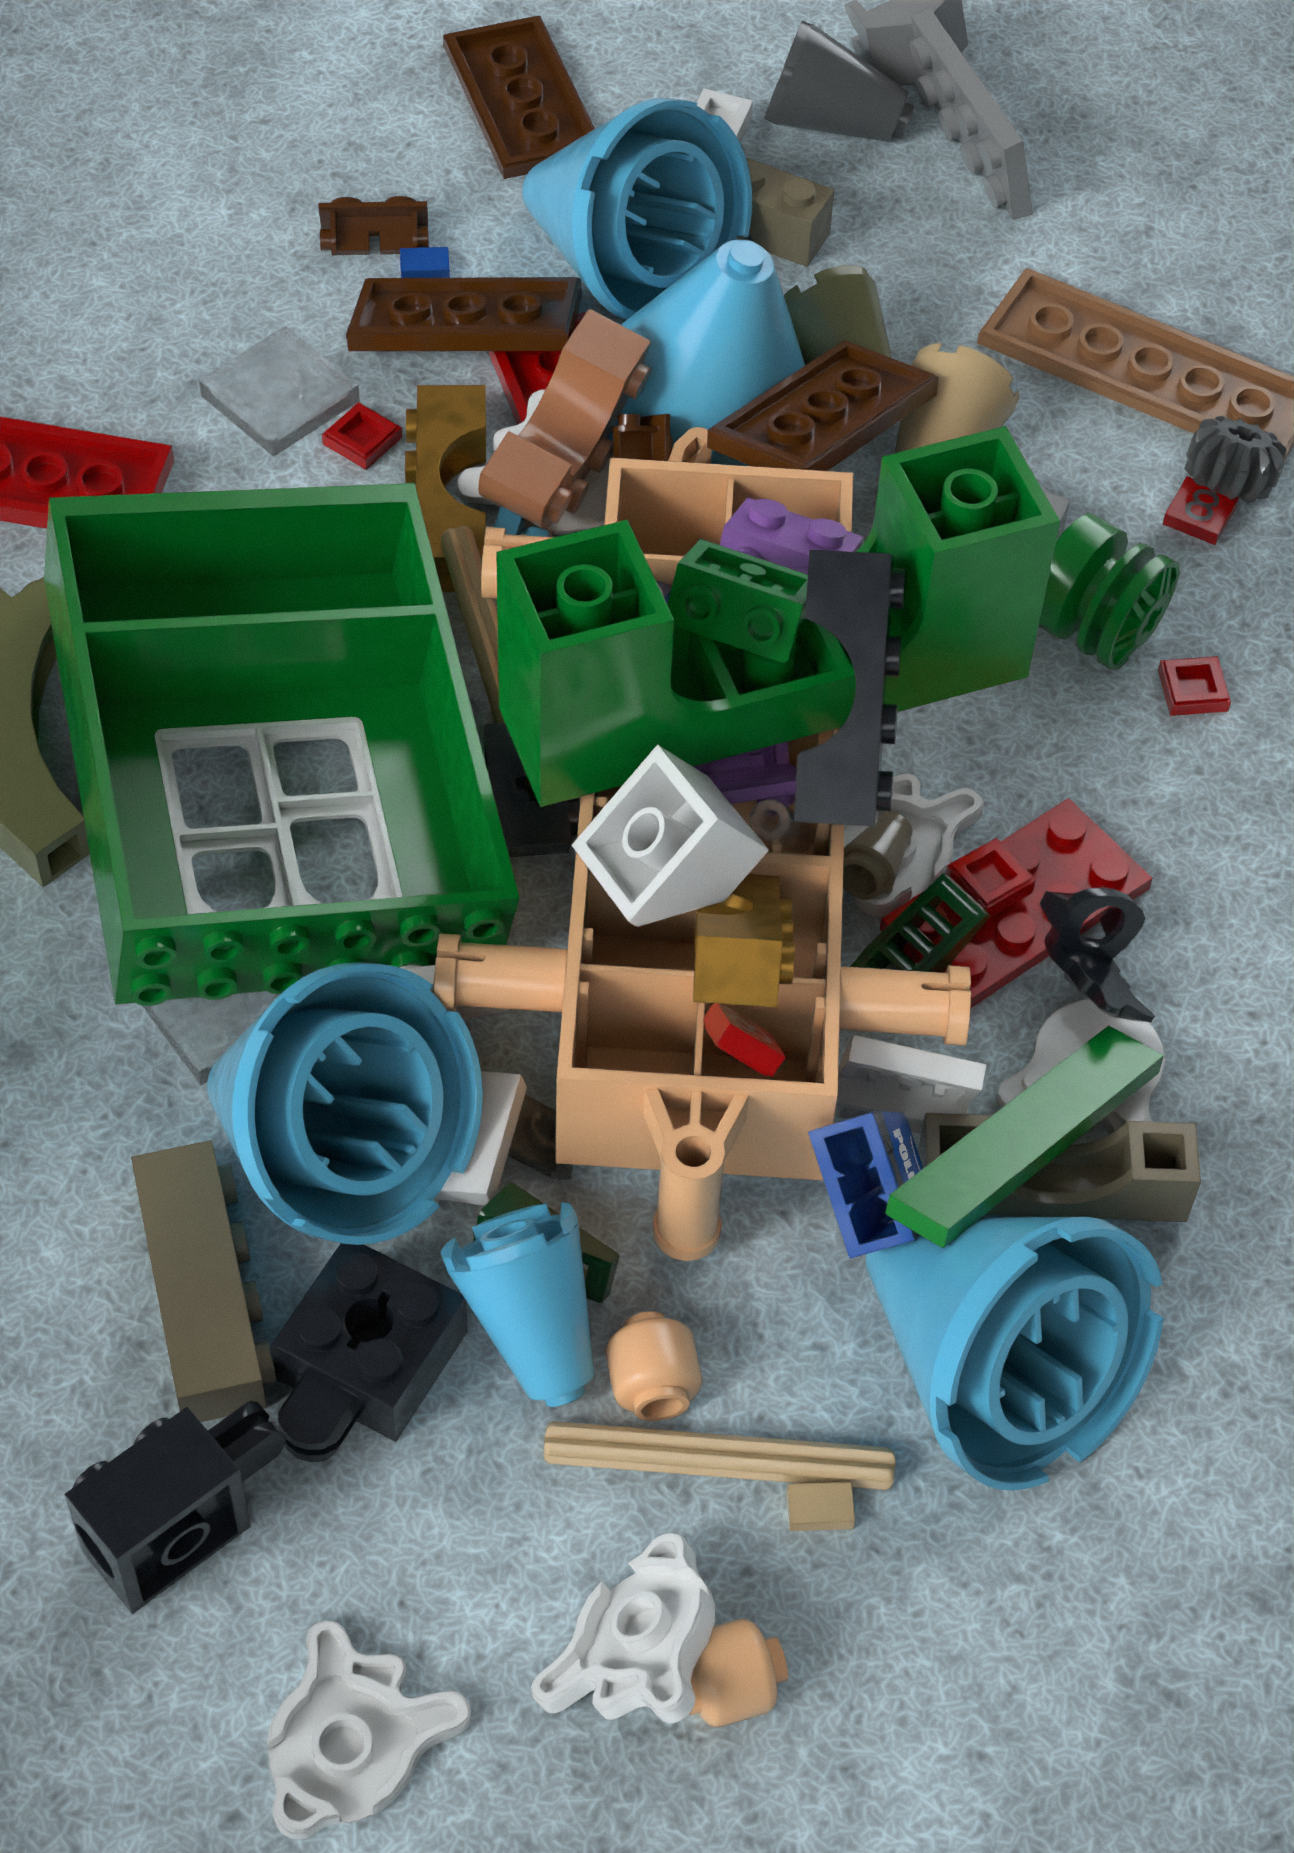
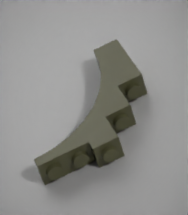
M44 576L27 584L21 592L13 597H10L0 588V848L42 887H45L90 854L84 817L58 788L38 748L39 710L48 677L57 662Z

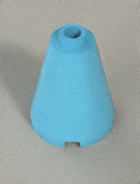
M561 1202L560 1215L552 1216L550 1215L547 1203L514 1210L472 1227L476 1240L461 1249L456 1237L447 1242L440 1251L445 1269L529 1399L544 1400L546 1406L557 1407L582 1397L586 1392L584 1385L594 1377L595 1373L579 1222L572 1205Z

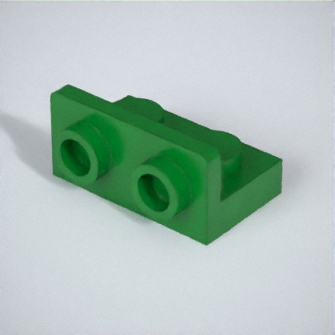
M700 539L678 562L667 605L674 618V627L780 663H785L792 655L800 624L806 618L808 575Z

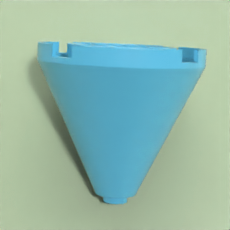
M654 98L631 106L535 165L528 172L524 180L522 195L527 210L600 304L622 319L627 320L724 243L737 240V236L748 237L752 215V185L744 151L730 126L720 116L711 115L697 106L698 103L675 98Z
M732 240L724 243L621 324L623 327L651 341L643 364L651 368L649 378L636 400L628 397L621 414H641V417L670 414V433L674 446V443L689 429L702 427L708 430L805 366L773 259L763 247L749 240ZM611 432L608 439L613 441V433ZM712 450L711 464L750 466Z
M364 962L343 963L319 969L301 978L279 995L214 1063L210 1070L207 1081V1092L210 1102L251 1186L271 1212L284 1223L309 1236L354 1245L373 1244L400 1236L417 1227L440 1207L436 1201H433L443 1188L451 1172L464 1174L471 1159L482 1115L483 1088L478 1054L471 1034L459 1012L447 1011L439 999L430 991L433 984L411 971L396 966Z
M1093 1217L980 1218L945 1248H941L923 1236L918 1235L914 1241L866 1254L867 1272L941 1449L956 1466L986 1486L1000 1490H1022L1049 1482L1048 1475L1041 1469L1047 1467L1066 1451L1078 1462H1082L1106 1440L1124 1418L1137 1398L1152 1367L1159 1346L1164 1318L1150 1310V1283L1156 1287L1162 1285L1161 1273L1156 1260L1141 1241L1105 1220Z

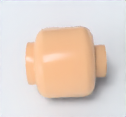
M647 1311L631 1316L626 1320L625 1326L610 1337L606 1345L605 1354L615 1400L619 1406L635 1413L636 1417L641 1420L652 1422L672 1419L681 1415L688 1409L690 1401L697 1396L702 1387L703 1379L691 1329L678 1320L665 1318L660 1312Z
M737 1619L713 1626L709 1642L693 1669L691 1684L695 1695V1703L689 1716L699 1713L700 1717L709 1726L718 1728L769 1713L777 1702V1683L788 1680L786 1659L777 1637L765 1639L757 1625L748 1619Z

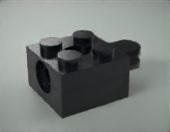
M340 1243L271 1344L276 1380L293 1388L278 1411L279 1427L287 1436L286 1449L297 1459L308 1462L326 1461L337 1452L356 1422L397 1442L468 1332L467 1301L463 1295L364 1244Z
M249 1401L208 1431L188 1407L170 1419L166 1417L157 1419L139 1433L134 1445L110 1462L100 1461L87 1468L76 1479L73 1488L64 1494L82 1552L131 1614L142 1608L251 1527L242 1482L278 1457L287 1439L281 1428L275 1422L269 1421L270 1416L258 1402Z

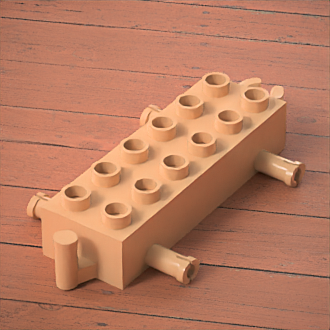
M702 427L691 428L674 443L668 461L610 458L604 525L628 520L656 581L672 585L678 562L700 539L720 545L724 525L747 497L754 500H774L783 504L790 512L811 519H830L842 524L846 531L852 532L853 473L711 464L712 450L707 448L708 430ZM486 527L482 558V598L497 599V551L554 537L506 534L505 528ZM840 728L787 741L789 763L797 768V757L801 751L826 742ZM622 786L581 796L577 838ZM756 800L731 804L769 849L749 874L779 876L780 898L792 899L791 920H793V943H795L792 984H779L777 1007L724 1004L772 1034L786 1057L773 1077L762 1075L716 1047L703 1021L704 1016L713 1003L693 1002L697 909L637 927L628 922L577 852L568 949L463 943L459 934L440 933L435 963L434 995L447 1011L456 1012L457 1006L562 1012L556 1078V1163L660 1170L658 1208L653 1220L654 1240L661 1251L674 1259L682 1261L699 1260L709 1255L718 1245L722 1226L719 1212L723 1174L823 1180L808 1132L834 1123L838 1097L839 1030L942 1036L945 1045L966 1046L971 1005V991H969L971 985L970 967L948 966L946 973L841 966L844 825L794 822L795 803L776 808L757 807Z

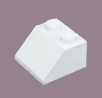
M659 745L652 750L571 845L628 922L637 927L725 901L769 851L707 775Z

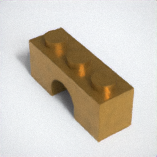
M748 874L725 901L697 909L693 1002L777 1007L779 984H792L795 958L793 920H791L792 899L780 898L779 876Z

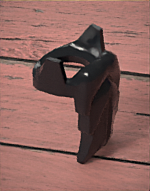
M1091 888L1075 893L1046 891L1039 904L1053 928L1046 935L1044 944L1052 961L1064 971V978L1078 991L1085 994L1105 1014L1114 1018L1151 1023L1155 1015L1132 994L1130 985L1119 974L1120 969L1113 960L1129 945L1143 927L1145 921L1143 910L1130 896L1115 889ZM1107 906L1118 907L1109 908L1099 919L1105 937L1102 939L1080 938V929L1090 914Z

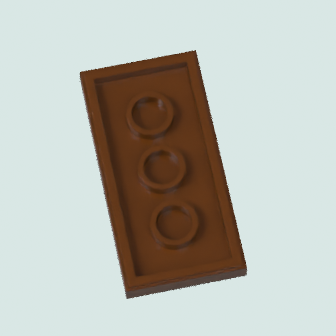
M538 15L443 35L444 49L503 179L528 174L535 165L595 129L541 16Z
M578 277L367 278L364 280L346 332L348 351H562L575 329L582 300L581 279Z
M844 340L709 428L707 448L753 467L828 471L936 396L938 377L932 373Z

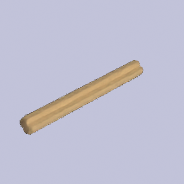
M467 526L447 529L442 533L441 547L495 724L505 723L499 710L496 605L494 599L482 598L481 595L482 560L473 531ZM525 778L522 790L528 792L529 798L534 797L535 793L528 778Z
M557 1421L548 1423L546 1427L543 1450L545 1461L549 1464L791 1483L852 1482V1487L881 1490H887L892 1487L896 1463L894 1450L889 1447Z

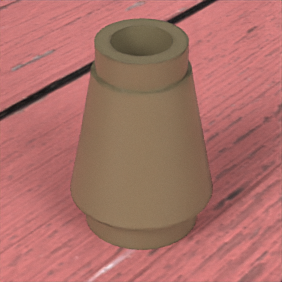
M892 811L882 813L875 827L868 826L844 847L843 889L852 896L865 900L874 899L888 892L893 887L909 839L913 833L910 822L903 815Z

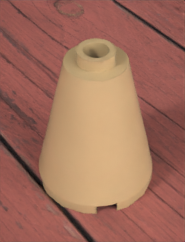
M942 343L930 344L920 349L911 366L938 377L937 395L900 421L895 453L1002 427L1013 414L1020 398L1019 390L1013 394L1009 387L1013 377L1008 370L994 359L970 347L959 345L955 353L938 352Z

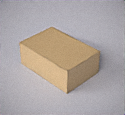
M852 1482L796 1483L787 1485L789 1531L854 1529L855 1515Z

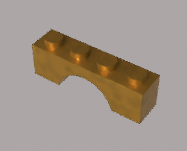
M417 385V409H406V443H416V451H405V483H415L442 592H455L441 547L442 533L451 528L469 527L473 531L482 560L483 547L485 545L486 513L461 504L445 488L455 476L465 469L486 463V385Z

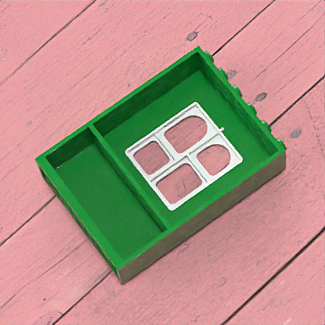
M415 483L49 498L44 583L115 1005L137 1003L143 1006H153L167 1000L196 997L220 1000L233 994L264 991L272 994H282L301 978L319 969L343 963L364 962L399 968L407 965H435L440 933L459 934L463 943L507 944L520 897ZM339 739L347 744L357 784L355 792L287 796L283 793L273 749L275 745L282 742ZM243 747L249 755L262 821L259 824L188 828L183 818L172 754L176 750L187 748ZM357 818L363 821L367 828L377 873V888L373 896L368 900L320 903L305 890L301 881L290 827L294 823L302 821ZM261 851L269 857L275 883V895L267 907L217 912L201 899L196 887L192 860L196 856Z

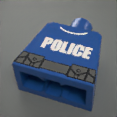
M873 1111L810 1130L808 1134L849 1259L916 1240L919 1235L918 1233L885 1214L889 1195L923 1169L905 1114L903 1112Z

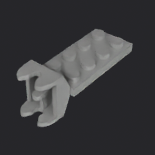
M857 0L845 4L846 13L852 26L858 33L857 36L850 38L856 55L900 86L916 84L918 94L927 108L933 105L939 110L937 112L938 120L948 140L958 138L961 142L960 151L968 170L972 174L978 171L982 173L986 194L995 208L1004 205L1013 220L1033 215L1024 142L962 54L963 50L968 46L962 0H890L868 11Z

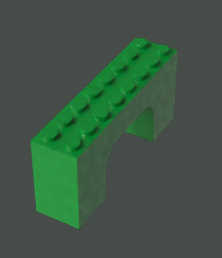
M1006 426L882 456L873 526L867 539L856 552L894 554V568L906 569L904 608L891 609L889 636H901L902 647L899 677L887 676L885 703L897 704V712L1024 679L1029 675L1060 520ZM628 520L496 552L499 710L540 807L622 786L657 745L694 767L840 728L846 722L855 699L856 678L850 656L842 643L830 631L806 618L802 621L792 655L785 663H780L674 627V618Z

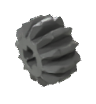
M1218 416L1215 419L1202 420L1198 431L1194 432L1186 453L1187 461L1184 469L1193 477V481L1197 485L1208 487L1211 489L1212 494L1219 493L1227 496L1230 500L1239 497L1246 502H1255L1256 499L1268 498L1273 487L1277 486L1284 466L1283 459L1286 448L1281 442L1277 441V437L1273 433L1259 429L1258 424L1251 425L1245 423L1241 418L1230 420L1224 416Z

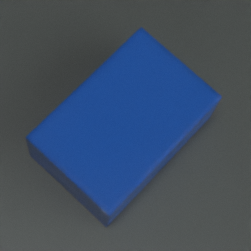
M448 247L400 248L401 278H450Z

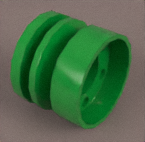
M1087 512L1075 519L1056 541L1039 627L1058 639L1065 640L1078 631L1076 640L1078 651L1085 655L1093 656L1096 654L1098 663L1110 670H1118L1129 660L1128 657L1148 640L1159 625L1176 590L1180 567L1178 562L1166 555L1159 554L1155 557L1154 548L1144 543H1138L1126 552L1128 545L1127 533L1101 517Z

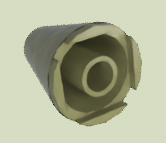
M842 265L825 269L814 274L817 284L802 293L798 285H795L784 294L805 365L844 340L892 358L877 286L872 277H869L867 270L862 266Z

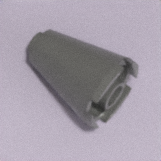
M802 21L764 119L776 125L889 142L893 132L903 136L914 105L906 103L909 93L906 89L813 23L810 24Z

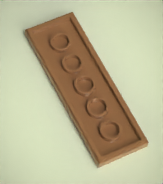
M1025 268L978 333L977 344L1191 433L1198 431L1202 420L1215 419L1218 416H1224L1230 420L1241 418L1245 423L1251 425L1258 424L1259 429L1273 433L1277 437V441L1281 442L1286 448L1283 461H1285L1294 446V376L1029 268Z

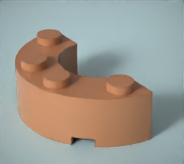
M588 309L563 347L552 378L529 421L519 435L510 431L506 433L481 471L478 484L479 494L543 529L549 528L553 523L557 524L565 510L575 514L589 488L590 483L585 481L589 471L592 469L601 473L613 452V441L608 439L612 432V426H615L618 415L621 414L628 397L636 400L649 378L651 368L643 364L651 341Z

